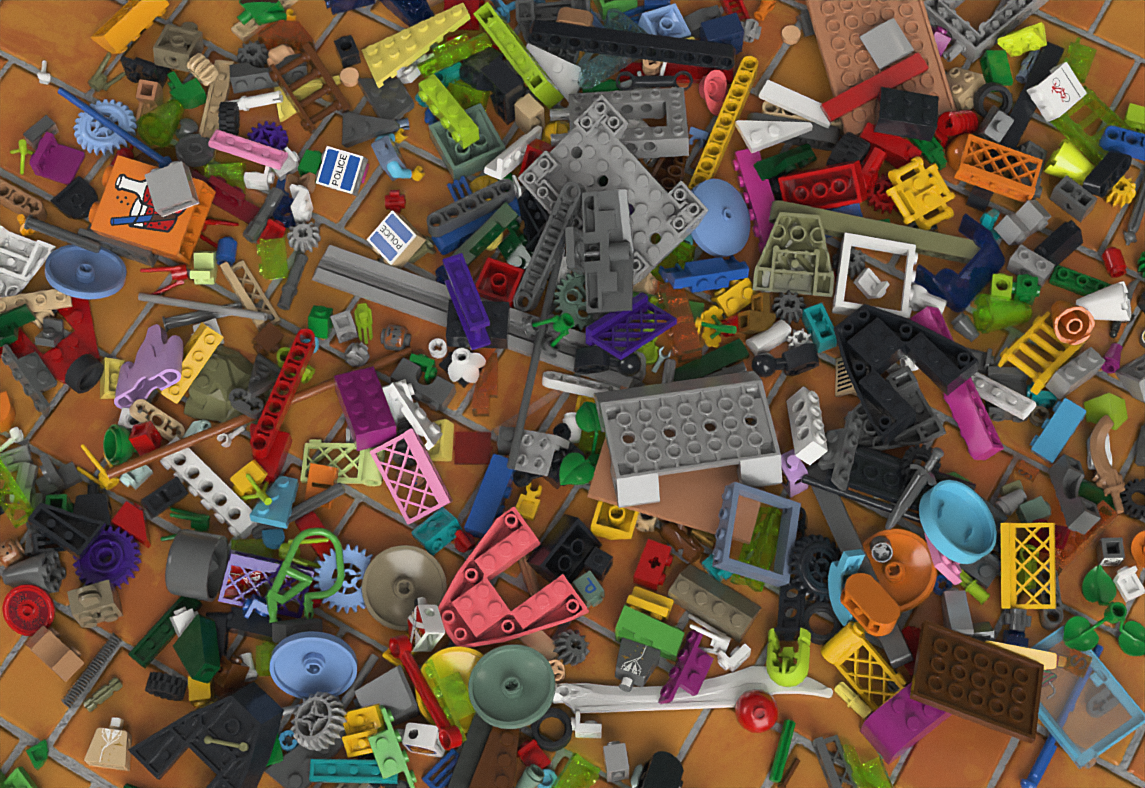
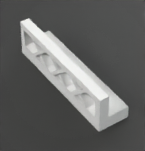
M537 125L529 133L521 136L485 166L484 174L502 180L523 162L527 145L536 138L541 140L542 127Z

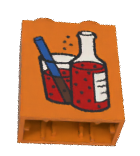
M118 155L115 164L109 165L104 171L102 183L106 188L101 201H96L91 206L89 222L92 225L90 229L99 235L189 265L216 192L204 181L192 178L199 204L162 217L154 209L145 174L159 167Z

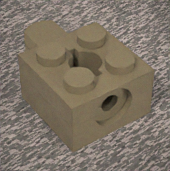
M184 22L181 27L166 24L153 46L155 65L191 73L187 68V62L192 56L202 53L204 50L203 33L198 31L197 25L193 22Z
M110 580L67 591L72 616L82 628H92L97 623L104 621L113 622L118 617L123 616L119 594Z

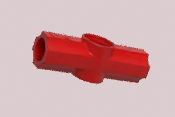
M876 147L870 148L863 163L860 164L866 192L876 183L878 171L887 157L885 152Z

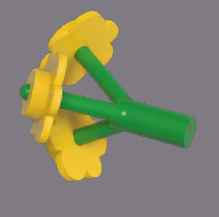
M712 305L709 310L702 312L701 317H697L696 321H694L695 329H698L697 334L701 333L702 326H704L702 338L708 347L713 346L714 348H717L721 342L720 333L735 334L737 332L736 326L721 323L723 310L721 308L718 309L716 305Z

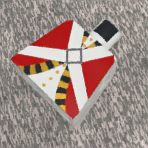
M420 597L414 600L415 609L407 620L409 640L412 647L411 652H431L445 634V629L438 606L427 605L426 598Z

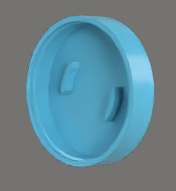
M945 480L924 493L919 504L920 521L927 537L939 552L957 563L971 564L993 550L997 539L995 521L986 503L974 490L961 482Z

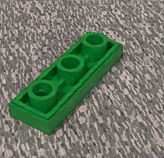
M1061 265L1054 269L1049 284L1081 296L1089 295L1112 285Z

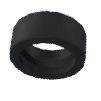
M993 82L982 85L974 95V109L980 116L985 118L988 112L983 106L984 98L989 92L995 90L999 91L1003 97L1002 105L999 109L1008 114L1013 104L1012 94L1009 89Z
M91 354L82 355L70 365L65 375V383L77 393L83 394L98 383L103 374L104 365Z
M814 603L804 611L803 628L811 633L812 643L824 645L841 630L842 624L830 603ZM824 612L833 618L834 628L830 633L819 635L811 630L809 619L814 613Z
M549 708L540 719L531 725L532 737L543 750L551 752L561 750L571 740L573 732L571 720L561 709ZM546 718H558L564 724V735L558 741L549 742L541 737L539 727Z

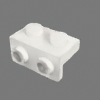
M291 184L289 187L293 198L291 209L295 223L302 224L304 220L309 222L313 211L309 190L302 185Z
M406 379L395 382L413 402L412 395H415L412 384H407ZM386 385L382 389L397 426L400 422L407 420L401 411L404 406L398 399H393L387 389L389 385Z

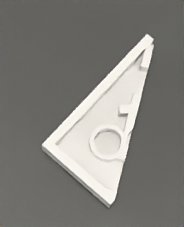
M528 43L526 48L569 102V94L579 92L588 71Z
M735 121V126L751 154L812 131L813 128L811 122Z
M393 382L387 389L393 399H398L404 406L401 411L412 425L416 434L426 438L428 442L424 446L427 450H430L442 436L440 427L436 423L431 422L426 417L425 411L417 407Z

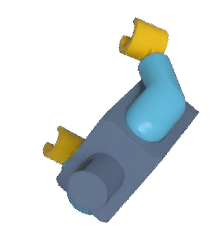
M400 128L394 134L388 133L378 136L371 146L381 167L390 179L394 181L398 178L410 179L412 177L415 181H420L425 173L421 172L423 168L416 166L413 171L408 169L396 143L400 144L408 137L401 134L404 132V129Z

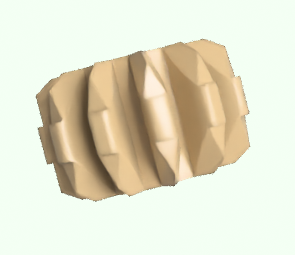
M201 53L192 56L187 62L189 71L205 86H208L210 83L212 84L219 75L214 65Z

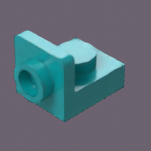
M713 554L702 562L701 566L719 582L723 579L727 580L733 575L732 572L712 567Z

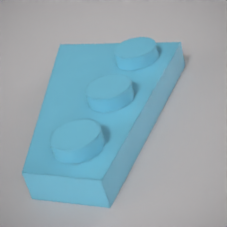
M279 475L266 492L272 499V503L265 505L260 500L250 513V520L288 529V519L292 513L291 507L293 502H295L299 487L298 479Z

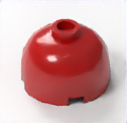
M754 689L745 691L735 704L737 722L742 728L751 733L768 731L775 725L778 719L779 709L777 702L771 694L764 690Z

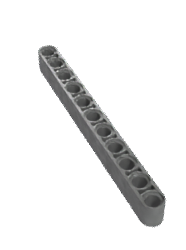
M819 461L805 467L808 471V476L821 481L825 480L828 469L822 470L818 466ZM811 486L841 554L844 551L861 549L865 553V557L857 573L869 574L879 582L841 497ZM896 622L891 633L879 636L894 669L914 661L898 622Z

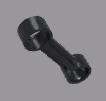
M624 71L617 76L616 87L619 91H627L639 87L679 88L676 78L680 75H685L690 80L688 87L684 88L685 92L690 89L693 78L687 71H679L675 76H634L632 73ZM625 75L631 78L632 85L629 88H622L619 85L618 81L621 76Z

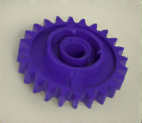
M110 526L108 531L104 529L81 560L73 556L74 560L77 561L73 564L74 568L77 569L75 574L80 576L79 580L82 583L85 582L86 586L110 580L114 587L118 586L119 589H122L123 582L129 585L128 578H135L133 571L140 570L136 566V564L142 563L140 558H138V556L142 555L140 550H137L139 545L137 542H134L133 536L129 537L127 531L122 533L119 527L114 531L112 526ZM112 556L110 561L103 562L104 558Z

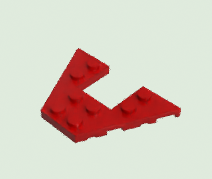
M72 297L73 307L56 309L72 327L74 332L45 354L38 350L20 328L18 340L7 345L17 359L36 351L53 377L66 384V372L70 365L80 356L91 354L101 361L89 299ZM3 346L0 347V359H1V354H2Z

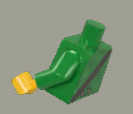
M239 0V4L244 11L237 16V19L243 25L247 24L251 19L258 26L277 21H286L289 24H293L297 17L296 15L292 16V9H288L285 13L279 0Z

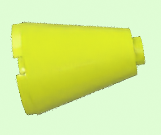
M1065 138L1058 145L1061 148H1058L1056 151L1054 150L1043 172L1061 179L1067 175L1083 186L1085 178L1095 166Z

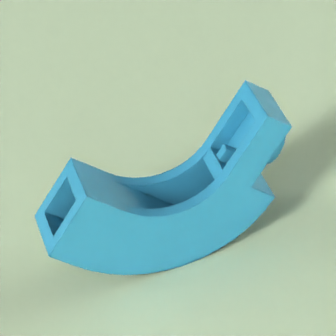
M861 549L844 551L840 561H833L829 570V597L832 608L843 626L850 621L858 622L841 603L840 596L846 580L858 572L865 557V553Z

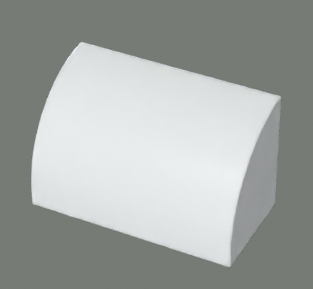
M779 320L768 330L759 332L747 339L745 344L754 356L762 352L767 353L787 341L788 336L791 335L792 328L785 321Z

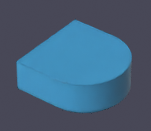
M282 528L262 530V540L267 548L279 549L281 544L284 543L285 535Z

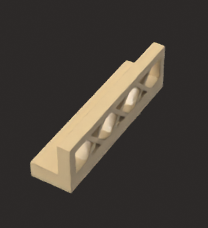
M243 260L231 267L227 261L220 265L225 278L246 310L272 315L274 320L270 322L274 326L281 323L277 313ZM243 268L245 271L244 277H236L234 272ZM245 283L254 285L253 293L245 291ZM255 298L264 301L262 308L254 306ZM252 319L259 332L268 324H265L263 320Z

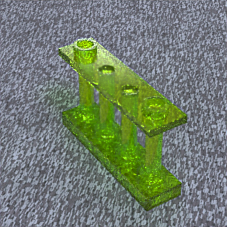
M1084 85L1083 88L1087 94L1059 118L1049 122L1097 166L1109 152L1097 144L1108 126H1117L1137 131L1127 125L1100 100L1093 90ZM1086 104L1093 113L1078 124L1069 118ZM1100 117L1107 124L1092 137L1083 131L1084 128Z

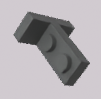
M47 454L40 457L43 465L39 467L44 476L35 480L41 493L56 495L82 482L73 462L57 469Z

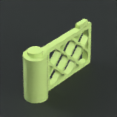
M310 439L309 443H305L300 481L307 483V471L310 468V463L316 464L323 457H326L331 462L327 466L338 467L337 463L346 457L351 463L343 470L339 468L337 483L380 486L382 484V475L370 454V451L377 447L360 450V455L352 460L347 454L356 449L354 443H322V439ZM310 449H319L322 452L314 460L309 457ZM333 449H339L341 454L334 460L327 455ZM383 449L376 453L382 462H384L385 450ZM353 466L358 470L357 478H349L345 473Z

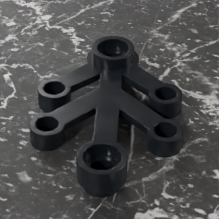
M560 423L554 427L553 434L569 440L571 430L566 423ZM562 449L558 453H554L552 462L560 460L562 463L565 456L570 454L569 451ZM554 464L550 466L548 478H554L558 474ZM515 471L513 482L517 487H525L533 479L543 475Z

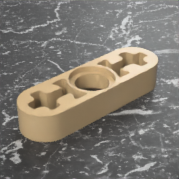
M138 399L131 404L129 408L130 415L141 423L148 421L153 423L152 417L159 416L162 424L157 426L153 423L160 435L168 441H172L176 436L179 439L184 436L185 429L181 423L146 400ZM138 406H142V407H143L141 413H138V412H137V411H138V408H137ZM152 412L146 419L145 417L148 415L147 413ZM173 428L177 429L175 436L172 435Z

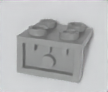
M523 430L514 470L548 476L554 451H559L560 448L568 449L570 441L557 435Z

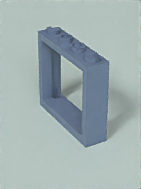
M738 482L725 486L724 493L722 494V507L718 514L720 520L715 533L716 545L712 552L714 555L712 567L777 587L789 584L791 575L789 572H791L792 566H788V564L793 561V558H789V555L794 554L791 548L795 547L801 503ZM739 495L782 509L773 572L729 558Z

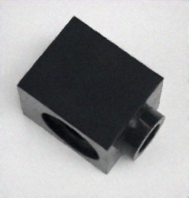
M352 35L334 40L335 49L343 69L361 63L360 54Z
M594 547L584 563V572L591 571L596 579L603 582L613 566V556Z

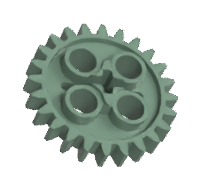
M573 272L572 277L567 273V280L561 278V285L556 286V290L559 292H554V297L557 299L554 300L553 305L558 306L555 309V313L561 312L560 315L569 313L574 319V326L571 329L577 326L581 332L583 328L597 320L590 314H588V317H581L578 314L581 310L586 311V301L582 302V299L586 300V290L583 288L585 275ZM567 295H574L577 300L569 301Z

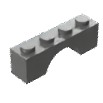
M301 54L289 55L282 62L275 65V67L279 69ZM249 62L229 65L230 80L234 94L279 86L277 82L274 83L268 74L270 72L269 67L257 68ZM304 62L282 75L287 85L308 74L307 63Z
M1064 454L1048 470L1051 483L1054 486L1067 527L1072 531L1086 534L1101 517L1095 503L1080 496L1078 497L1079 487L1085 476L1080 461Z

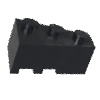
M526 188L518 198L521 219L525 223L523 233L527 236L528 240L526 250L534 253L550 214Z

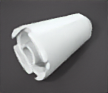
M1124 281L1117 282L1076 300V305L1086 308L1092 314L1094 320L1130 321L1131 318L1130 299L1127 297L1126 293H1128Z

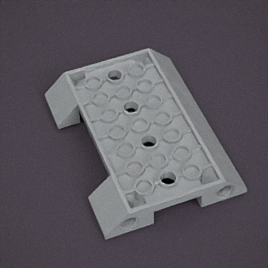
M601 95L574 121L576 127L551 152L545 150L518 179L549 214L553 210L562 187L567 182L581 183L585 187L586 192L627 189L628 202L634 206V213L630 215L634 247V286L642 281L699 226L709 210L683 181H680L669 193L621 142L620 139L629 123L605 96ZM576 148L582 149V156L580 158H575L573 155ZM602 176H607L608 184L601 187L599 179ZM576 187L571 189L572 197L577 195ZM582 206L572 223V227L583 232ZM654 233H658L661 237L658 244L651 242V236ZM600 243L589 244L590 251H600ZM590 256L591 261H600V256Z
M755 371L594 393L601 431L605 432L611 458L610 473L618 508L660 502L658 476L739 464L737 475L741 484L753 488L782 484L781 453L763 382ZM753 418L756 424L748 425L745 419ZM713 424L716 430L708 431L704 425ZM670 429L675 433V436L667 437L664 431ZM626 435L632 436L634 442L626 443L623 437Z

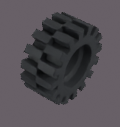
M220 102L218 113L219 130L238 136L240 128V113L237 102Z
M917 444L915 447H909L900 462V469H903L901 471L902 475L906 474L905 479L907 481L912 479L917 471L910 469V464H913V460L918 459L926 463L932 455L931 451L933 448L929 447L927 450L925 449L926 445H922L920 448L919 444ZM940 459L937 460L936 464L931 470L934 477L937 475L941 467V464L939 463L941 461Z
M1137 478L1133 482L1132 480L1124 486L1125 491L1120 492L1122 495L1121 500L1123 508H1125V514L1129 512V517L1131 518L1137 516L1136 519H1141L1143 516L1145 519V505L1140 506L1132 501V494L1135 492L1142 493L1145 496V479H1141L1139 482Z
M151 672L145 691L162 699L182 701L188 682L167 673Z

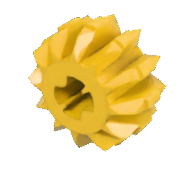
M1124 174L1104 196L1106 197V203L1113 202V207L1119 204L1121 208L1125 203H1131L1132 198L1136 195V184L1131 183L1132 178L1126 179Z

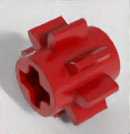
M390 190L389 195H385V209L393 210L400 214L401 209H406L405 194H400V190Z

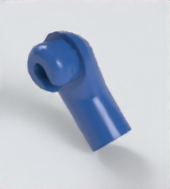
M429 108L425 111L424 121L426 124L431 125L438 122V120Z

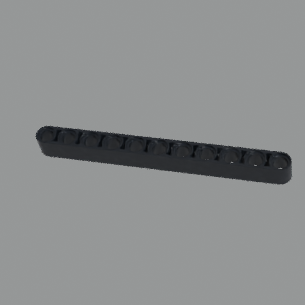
M544 20L532 21L528 33V41L535 46L722 70L732 69L735 65L736 49L732 45Z
M1047 41V46H1044L1010 114L1014 122L999 143L1000 145L1016 150L1037 107L1026 90L1038 85L1051 74L1050 70L1058 65L1065 48ZM993 149L990 154L991 157L999 156L997 150ZM1011 155L1007 156V159L1010 162L1012 158ZM1002 159L995 161L999 169L1006 167ZM991 164L984 166L986 171L994 172ZM974 186L966 205L984 213L994 192Z

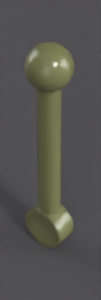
M210 735L204 738L206 744L216 743L239 748L241 751H247L249 745L245 742L238 744L213 739Z

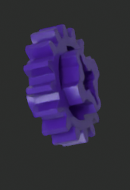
M265 121L263 126L258 123V128L252 127L253 133L247 134L248 140L282 151L287 147V143H289L286 130H283L281 125L276 127L275 122L269 125L268 121Z

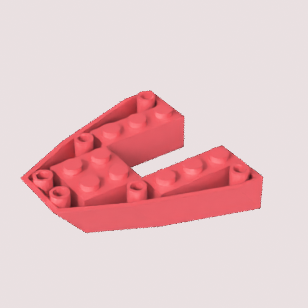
M512 507L495 520L455 575L438 607L444 629L456 647L470 648L506 642L572 621L589 613L588 608L563 574L512 611H510L490 583L497 575L541 545L515 507Z

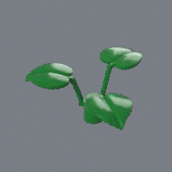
M584 402L578 409L575 417L576 424L580 429L585 432H595L591 454L586 460L580 453L566 455L559 470L560 485H583L589 483L594 477L600 456L595 454L599 434L598 430H601L596 404L593 402Z
M1101 565L1094 567L1087 573L1082 582V594L1088 602L1098 601L1100 606H1107L1108 608L1104 611V618L1093 626L1084 617L1075 616L1070 618L1063 630L1064 644L1075 651L1091 650L1099 641V636L1094 629L1106 621L1112 624L1119 622V631L1122 634L1118 637V644L1121 650L1133 657L1145 655V628L1135 621H1128L1124 624L1127 614L1125 605L1112 601L1117 593L1115 583Z

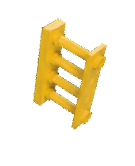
M1048 311L1042 317L1040 315L1037 316L1032 323L1033 326L1010 348L1006 347L999 355L1001 360L997 365L1001 368L1009 361L1032 378L1034 385L1030 391L1035 395H1038L1057 370L1069 363L1080 352L1086 342L1084 341L1077 345L1061 342L1056 337L1054 329L1046 323L1051 314ZM1042 329L1063 345L1065 351H1058L1036 333ZM1029 340L1033 341L1053 356L1054 362H1048L1025 343ZM1020 350L1044 368V372L1037 373L1014 354Z

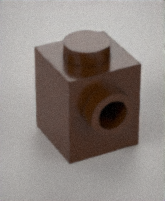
M269 322L253 338V348L257 353L264 354L266 357L270 353L275 354L281 347L279 343L285 335Z
M222 655L220 659L221 668L212 679L223 688L235 690L242 687L250 667L243 662V658L237 655H231V657Z

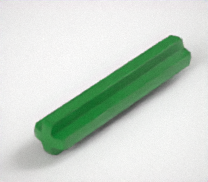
M789 719L784 720L769 780L775 783L781 782L796 724Z

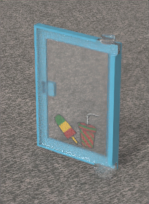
M1063 625L1031 647V649L1052 652L1057 655L1056 668L1043 671L1038 718L1079 769L1085 767L1087 770L1097 763L1096 757L1145 724V714L1092 650L1075 651L1064 644L1063 630L1065 625ZM1077 655V657L1073 659L1074 664L1081 657L1085 658L1087 662L1086 667L1083 669H1079V667L1084 666V660H1080V662L1076 666H1073L1070 662L1072 656Z

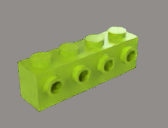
M435 74L418 83L420 99L426 102L432 114L439 118L445 129H448L455 142H458L465 149L480 139L478 126Z

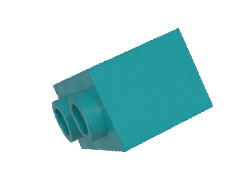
M823 303L804 309L802 322L808 334L811 333V340L813 344H816L817 352L820 353L836 347L837 339L833 329L834 326Z

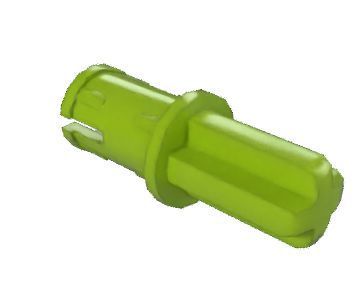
M962 570L960 573L962 582L959 584L965 589L966 593L969 592L982 605L990 597V594L977 583L976 579L973 580Z

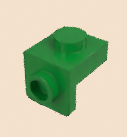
M411 353L409 361L421 367V372H425V383L429 385L431 380L436 378L438 372L435 360L430 359L424 354L416 355Z

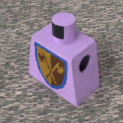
M794 449L782 454V485L791 498L808 489V485L801 482L803 476H808L809 474L801 459L795 456Z

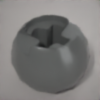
M181 119L180 129H176L175 135L180 140L186 135L197 132L198 125L192 119Z

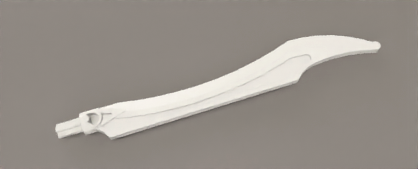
M751 666L730 674L704 680L698 694L695 696L690 695L679 687L673 701L665 704L658 703L663 686L632 687L630 692H625L619 686L591 683L556 684L553 704L564 703L570 707L574 714H576V711H580V713L729 708L735 707L738 698L748 690L761 689L771 695L806 694L831 698L833 690L808 676L797 686H779L770 679L767 673V666Z

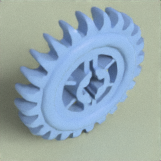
M104 99L103 103L99 100L96 101V105L93 103L89 104L90 107L103 116H109L106 118L113 123L118 121V126L129 134L136 135L134 130L137 129L136 118L133 111L129 110L127 105L123 106L122 102L116 103L115 100H111L108 103L107 99ZM86 112L78 114L80 118L75 120L76 125L73 127L75 130L74 136L77 138V143L81 144L83 150L87 147V151L91 153L94 149L97 156L101 150L103 155L106 156L107 150L114 155V148L120 150L121 144L127 148L125 139L103 126L99 121L94 122L96 119Z
M349 544L346 545L345 550H343L344 564L350 563V567L344 570L345 573L354 578L350 581V584L347 581H343L341 586L343 587L342 593L337 591L334 595L322 600L323 604L327 601L330 602L329 609L336 605V611L340 612L341 608L344 607L346 614L349 612L350 607L355 613L357 612L358 605L365 609L361 591L362 585L358 588L355 584L357 580L363 579L365 570L373 557V554L365 556L366 549L359 553L358 545L354 547L353 551L350 549ZM330 548L331 556L323 553L325 562L317 561L321 568H314V571L319 574V576L313 577V580L319 581L318 584L314 585V589L328 590L337 579H332L334 570H337L336 554L332 548ZM352 565L358 567L361 572L356 573L352 569ZM354 587L357 592L352 594H344L347 588Z

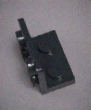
M125 56L120 58L128 80L133 83H139L140 79L158 82L163 89L168 79L167 74L171 73L170 68L155 65L153 62L138 57L135 60Z

